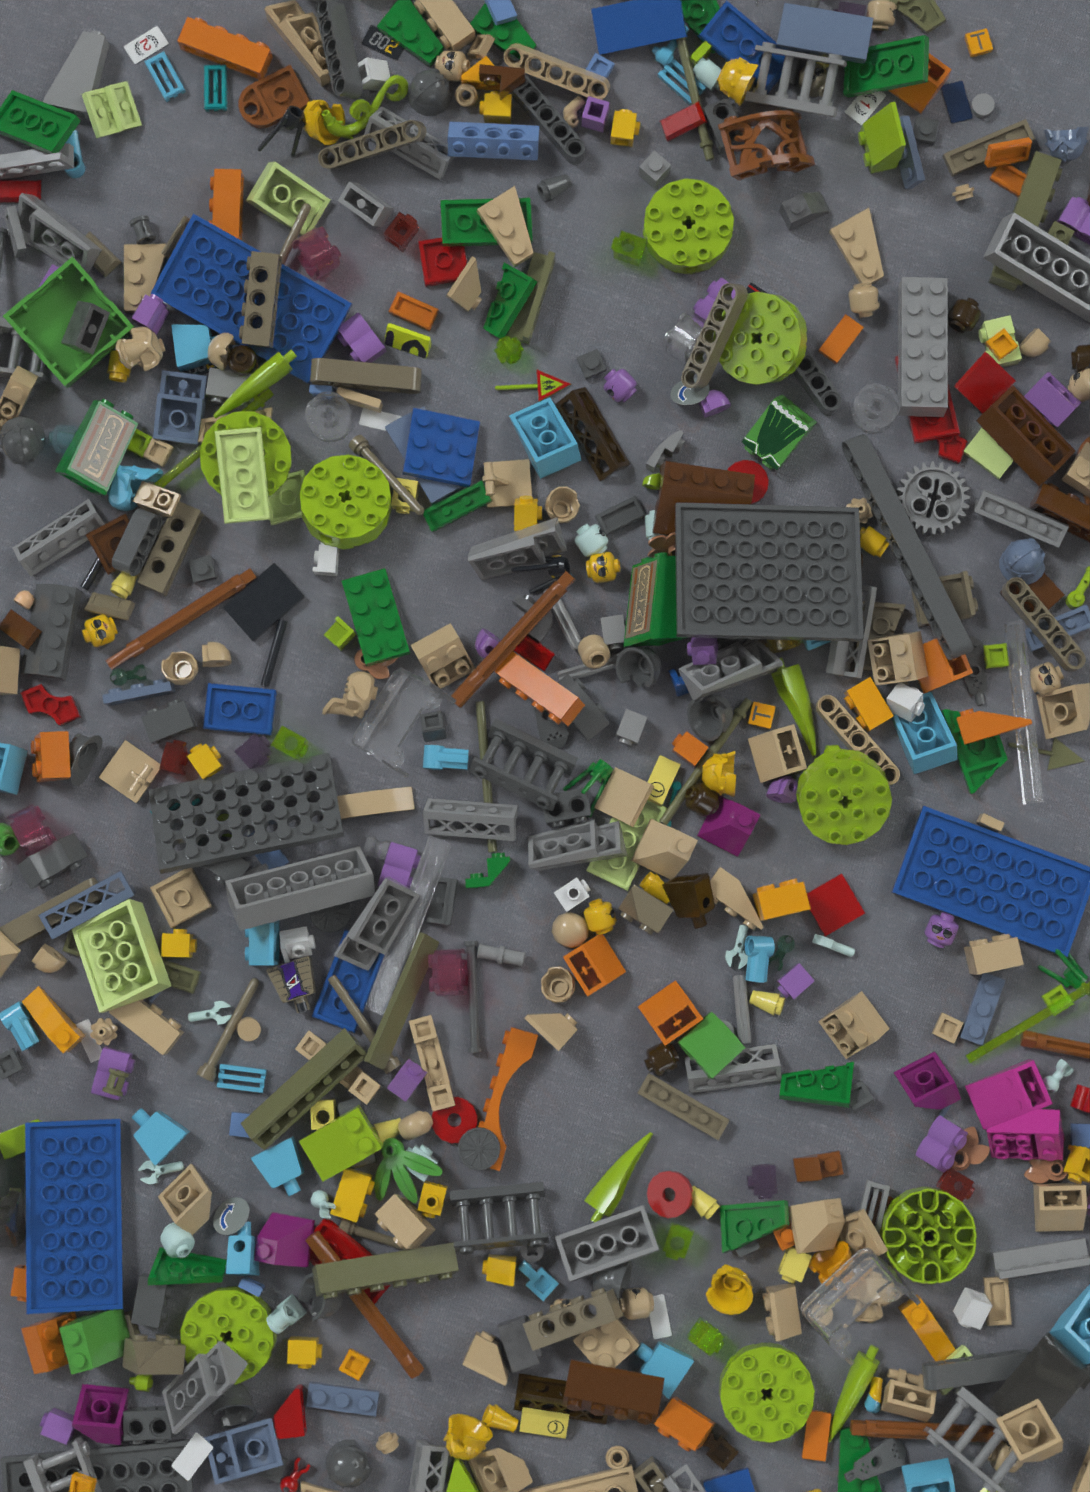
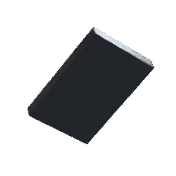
M273 563L223 608L254 642L305 597L281 569Z

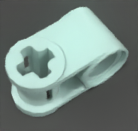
M292 1294L268 1315L267 1324L273 1332L280 1334L307 1312L294 1294Z

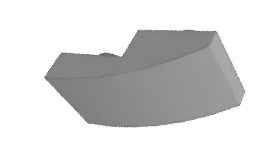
M678 431L662 442L647 461L646 469L654 472L656 467L660 468L666 459V456L663 455L664 453L671 457L675 451L679 453L685 443L682 439L684 432Z

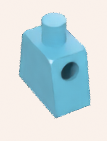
M171 325L176 363L180 372L211 363L208 359V346L216 336H212L208 326Z
M140 1108L132 1116V1119L140 1126L134 1137L155 1166L160 1164L190 1132L160 1110L150 1116Z
M294 1136L251 1157L253 1163L272 1189L283 1184L288 1196L301 1190L296 1177L304 1173V1168Z
M246 1222L237 1231V1236H229L226 1274L259 1276V1262L254 1261L257 1237L251 1235V1222Z
M660 1341L657 1342L653 1349L642 1342L634 1353L645 1361L640 1368L642 1374L665 1378L662 1393L668 1399L694 1362L692 1356Z

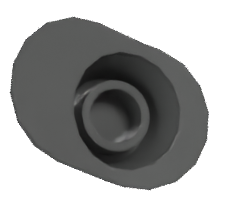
M78 733L69 744L70 766L72 767L70 780L74 786L81 785L87 779L103 744L102 738L99 735L87 737Z

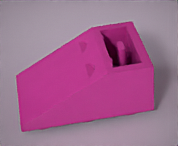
M1027 1059L965 1086L983 1130L1035 1109H1042L1053 1104L1034 1060Z
M1035 1109L990 1127L986 1131L992 1158L1002 1160L1008 1158L1022 1160L1044 1159L1047 1161L1063 1160L1064 1131L1060 1110Z

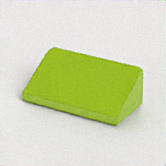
M36 1119V1120H33V1121H31V1122H43V1121H41V1120H39V1119ZM25 1124L0 1133V1150L5 1160L25 1153Z

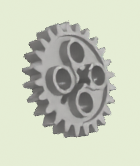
M932 461L928 468L923 462L920 467L921 470L914 466L912 468L913 474L907 471L905 473L907 480H900L899 483L903 487L896 489V492L901 494L898 498L911 523L915 524V531L919 527L922 528V535L927 530H930L931 536H934L937 529L943 535L945 527L952 531V523L958 526L961 523L958 517L964 518L966 516L962 510H968L969 505L964 503L970 499V496L964 495L969 490V487H962L965 478L958 480L957 476L960 472L957 471L952 474L951 465L946 470L943 469V462L938 467H935V463ZM937 479L939 484L934 496L936 501L932 505L930 518H927L926 514L931 502L929 496L933 493L935 480ZM919 481H927L930 488L928 490L921 489ZM941 486L950 487L952 494L944 495L941 491ZM921 502L924 505V511H916L913 503ZM936 508H943L946 511V517H939L936 514Z

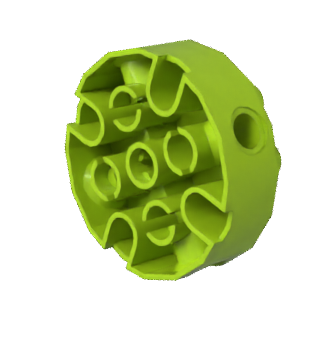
M685 178L666 184L653 195L645 211L643 237L648 252L658 263L674 273L695 274L710 269L723 257L731 243L734 217L730 203L718 188L703 180ZM685 224H690L691 229H687Z
M764 292L749 293L719 362L728 374L741 382L755 385L780 382L795 372L805 357L807 348L806 321L796 305L783 296ZM725 310L722 312V319H723V320H724L725 317H726V312H725ZM714 331V335H713V341H715V339H716V333H715V331ZM760 334L762 335V336H761L762 343H759V342H758V340H759V337H758V336H759Z
M254 411L233 412L218 419L206 432L200 448L201 469L208 484L220 495L221 486L215 431L261 427L268 497L274 495L286 482L292 466L291 446L283 429L270 417Z
M349 454L332 456L316 464L304 477L299 493L302 519L311 535L323 544L339 549H351L354 546H361L364 543L368 544L377 539L387 527L392 511L389 482L380 468L365 458Z
M838 749L823 753L814 759L815 762L810 764L799 777L796 791L803 823L812 834L828 843L849 845L865 841L878 832L889 817L892 803L889 783L881 767L867 755L856 750Z
M926 1186L906 1190L893 1199L884 1212L879 1236L887 1248L884 1255L891 1265L910 1280L924 1284L947 1282L962 1273L975 1254L977 1235L974 1218L963 1202L942 1189ZM926 1231L930 1232L932 1236L930 1239L925 1238L924 1233Z
M238 1286L220 1287L204 1294L186 1313L180 1329L181 1344L186 1345L185 1359L187 1364L198 1354H207L219 1341H223L248 1363L234 1384H239L254 1377L270 1359L277 1341V1333L273 1332L267 1324V1317L272 1313L269 1305L261 1297H257ZM228 1331H231V1332H232V1334H231V1337H232V1338H230V1339L228 1340V1339L225 1338V1337H226V1334H225V1333H227Z
M761 1342L744 1346L728 1359L720 1374L719 1397L725 1417L736 1431L754 1441L772 1443L790 1438L805 1425L813 1410L815 1390L810 1373L796 1353L780 1344ZM770 1388L771 1394L763 1396L762 1389L768 1390Z

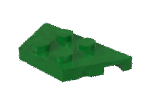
M944 709L941 712L957 744V759L970 795L975 793L1008 758L1000 735L964 745L956 720L957 717H960V713Z

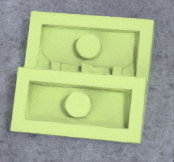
M127 81L81 94L96 139L142 125Z

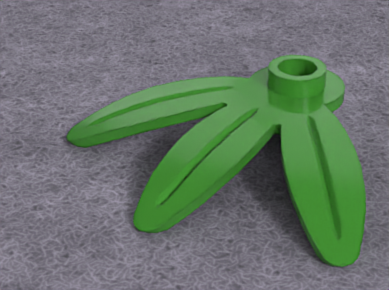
M388 1138L383 1142V1147L381 1148L384 1159L381 1161L375 1175V1195L379 1201L385 1197L393 1172L394 1179L403 1195L412 1203H417V1192L405 1165L416 1172L431 1176H440L443 1171L430 1159L404 1150L402 1142L398 1139Z

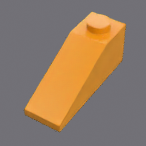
M40 986L22 1001L47 1037L62 1053L70 1052L86 1037Z
M917 1294L898 1307L935 1361L945 1360L956 1350L930 1310Z

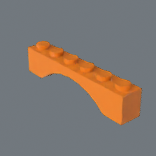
M511 1027L510 1031H505L502 1044H505L506 1048L504 1054L499 1053L496 1066L500 1067L498 1076L493 1075L489 1087V1089L493 1090L491 1099L486 1098L483 1108L487 1115L485 1122L480 1120L478 1126L492 1131L499 1140L500 1154L495 1164L490 1167L498 1171L501 1169L507 1147L499 1122L501 1097L506 1084L514 1072L523 1063L532 1058L538 1038L536 1033Z

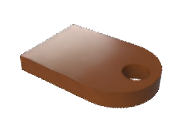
M290 64L247 86L239 97L238 106L241 116L247 124L255 128H268L279 122L289 106H296L303 111L310 101ZM250 105L257 107V112L253 115L245 113L246 108Z

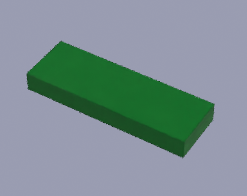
M481 480L425 509L423 516L430 531L434 532L493 501L490 496H486L485 485Z

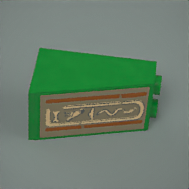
M105 399L101 401L93 400L55 470L56 473L89 492L103 496L108 492L138 426V423L133 420V415L123 410L121 413L113 409L114 404Z
M667 552L654 554V557L642 558L641 563L632 565L624 647L662 646L688 638L677 637L676 556H668Z

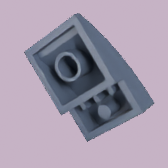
M162 370L160 393L157 394L153 431L154 439L199 444L198 437L201 419H204L207 396L205 394L208 381L207 375Z
M272 1418L204 1437L213 1446L208 1457L215 1485L284 1465Z

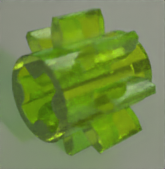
M509 336L501 338L497 342V348L494 349L497 358L502 364L505 361L509 364L518 362L522 356L521 352L524 351L518 338L514 337L511 339Z

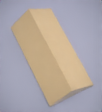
M296 0L266 6L264 10L269 23L320 86L323 87L331 82L319 26L314 13L305 14Z

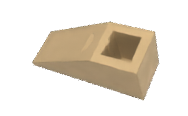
M20 366L16 367L0 399V431L8 420L19 417L39 377Z
M719 867L710 880L715 904L719 901L726 906L724 911L733 917L739 915L745 919L743 924L751 930L755 931L756 928L762 930L763 925L740 881Z

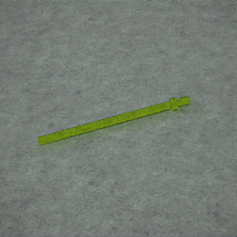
M268 388L260 396H255V400L242 411L255 412L258 408H263L266 406L264 403L274 396L273 392ZM201 445L156 481L154 485L164 488L200 458Z
M1085 982L1082 983V987L965 1055L966 1058L972 1063L1083 996H1090V982L1087 984Z

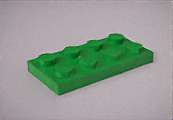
M922 35L869 46L865 64L846 61L844 96L850 98L928 83L929 37Z
M14 90L10 92L0 106V134L48 154L59 153L81 121L77 115Z
M518 198L532 244L530 198ZM493 199L440 200L442 247L499 245L477 213L478 208Z
M383 568L341 580L366 667L409 655V647L386 569Z

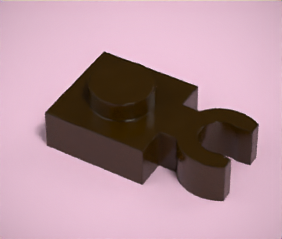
M712 1430L709 1434V1439L702 1445L710 1448L706 1455L723 1471L739 1453L723 1436L716 1440Z

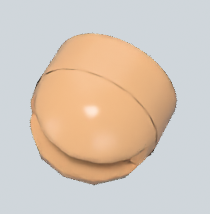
M23 590L16 595L13 601L29 610L33 605L34 597L29 591Z

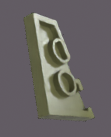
M890 0L896 4V9L926 34L946 22V18L935 0Z

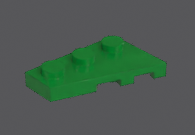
M397 0L377 25L380 32L429 67L433 65L437 57L444 51L443 45L410 0Z
M681 0L685 23L698 37L720 9L717 0Z
M484 3L470 23L476 34H490L495 38L492 45L504 53L509 46L515 43L534 50L536 49V43L517 19L495 25L486 3ZM510 51V57L516 61L520 60L521 56L518 51Z
M505 262L502 266L504 271L502 280L498 281L496 290H498L496 299L490 305L483 327L484 330L502 341L538 283L532 277Z
M848 1062L846 1065L834 1067V1065L825 1066V1069L811 1071L808 1069L782 1074L779 1099L849 1108L854 1062Z
M788 1201L720 1205L722 1253H729L788 1226Z
M160 1247L149 1274L147 1285L223 1282L227 1259L189 1253L184 1258H172L168 1256L163 1247Z
M850 1426L840 1429L837 1492H882L877 1475L863 1481L856 1478L851 1482H847L844 1474L853 1469L854 1462L871 1451L867 1437L852 1435L850 1433ZM872 1458L871 1464H872L873 1466H875V1465H874L873 1458Z

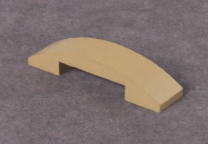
M412 787L337 796L341 820L415 810Z
M432 1015L410 1020L409 1024L421 1067L427 1072L424 1078L432 1111L455 1106L448 1072Z
M308 1031L295 1050L310 1060L328 1043L313 1032ZM358 1066L339 1082L366 1105H368L381 1087L378 1082Z

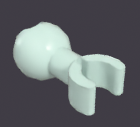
M1063 1059L1058 1061L1056 1071L1052 1076H1046L1042 1079L1048 1094L1057 1092L1059 1081L1074 1071Z
M323 1190L313 1192L310 1199L311 1204L315 1208L320 1209L319 1215L321 1218L330 1220L329 1208L335 1209V1204L328 1202V1194Z

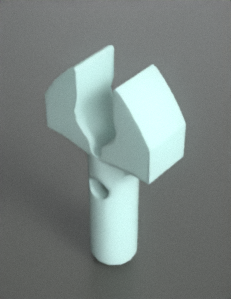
M746 925L739 926L735 947L731 951L726 950L725 960L729 967H731L733 956L737 953L740 957L738 969L747 964L748 956L743 951L748 932Z
M819 934L814 935L812 941L814 944L849 957H853L855 954L854 948L837 943Z
M225 1001L214 1002L215 1006L210 1010L189 1013L188 1020L194 1022L215 1019L217 1025L225 1024L232 1015L221 1016L217 1012L221 1008L232 1006Z
M151 1160L145 1161L138 1171L150 1169L155 1172L151 1177H143L140 1180L149 1185L158 1183L157 1178L160 1175L181 1171L184 1169V1164L182 1161L155 1166Z

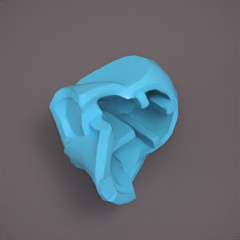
M119 465L107 492L109 503L120 511L135 509L138 505L133 502V499L141 482H159L163 476V471L160 468L150 469L140 468L135 465Z

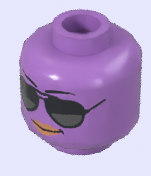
M613 369L604 377L607 382L603 388L616 402L623 401L625 403L637 391L635 389L637 385L636 380L625 369H620L617 372Z
M942 912L941 915H932L924 932L928 938L927 941L940 948L951 945L959 930L958 924L954 922L955 917L945 912Z

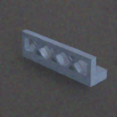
M121 870L38 916L51 939H54L134 896L136 891L132 884L129 885ZM119 877L124 889L116 893L108 891L110 882ZM105 884H107V885H106V889H101V888H100V887L104 886ZM94 890L104 893L103 899L96 904L88 902L89 895ZM86 895L85 901L79 899ZM78 902L84 904L81 912L75 915L67 913L70 903ZM65 907L64 912L60 911L59 909ZM52 913L63 915L61 923L51 927L46 916Z

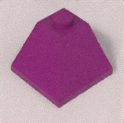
M719 796L720 804L717 811L713 815L706 817L697 836L738 857L751 835L760 814L739 803Z
M935 1051L894 1072V1075L915 1107L941 1110L961 1100L955 1081Z
M272 1212L257 1237L254 1261L273 1265L308 1267L311 1248L305 1240L313 1233L315 1220Z
M82 1384L72 1427L97 1443L121 1445L124 1433L123 1411L128 1406L129 1388Z

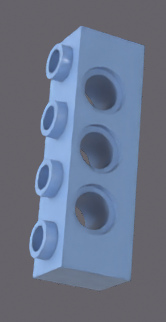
M449 122L448 156L538 160L539 126Z

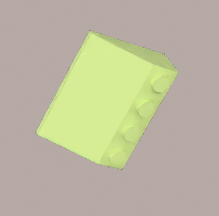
M128 899L71 929L99 1013L151 997L171 987L142 902Z

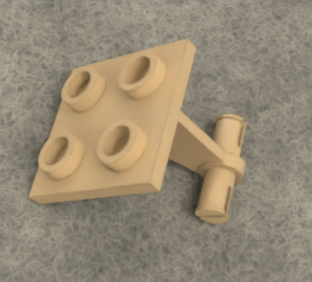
M529 459L483 463L484 476L482 481L485 482L486 496H490L493 501L487 504V508L514 506L515 499H519L520 496H532Z
M125 740L99 778L137 804L163 765Z

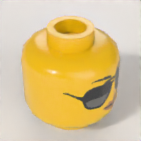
M611 552L591 555L590 559L586 561L587 576L592 578L595 583L614 581L617 573L621 571L620 561L615 559Z
M104 614L86 620L84 623L85 629L82 630L86 643L91 642L94 647H100L113 642L115 634H118L112 617L108 618Z
M595 899L590 901L589 906L584 910V917L590 931L600 935L614 929L613 926L616 924L617 919L611 903L603 902L602 899Z

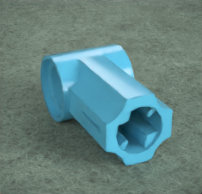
M74 130L66 144L69 143L74 146V162H78L75 168L66 169L65 172L71 178H79L85 172V165L82 160L78 131Z
M424 745L423 768L443 770V768L467 770L469 750L450 749L439 745Z
M748 936L744 947L745 953L748 956L746 980L760 983L767 982L769 957L773 955L775 949L774 940L772 937Z
M21 1001L0 1012L2 1023L6 1029L12 1032L22 1051L31 1048L41 1041L29 1020L30 1015Z

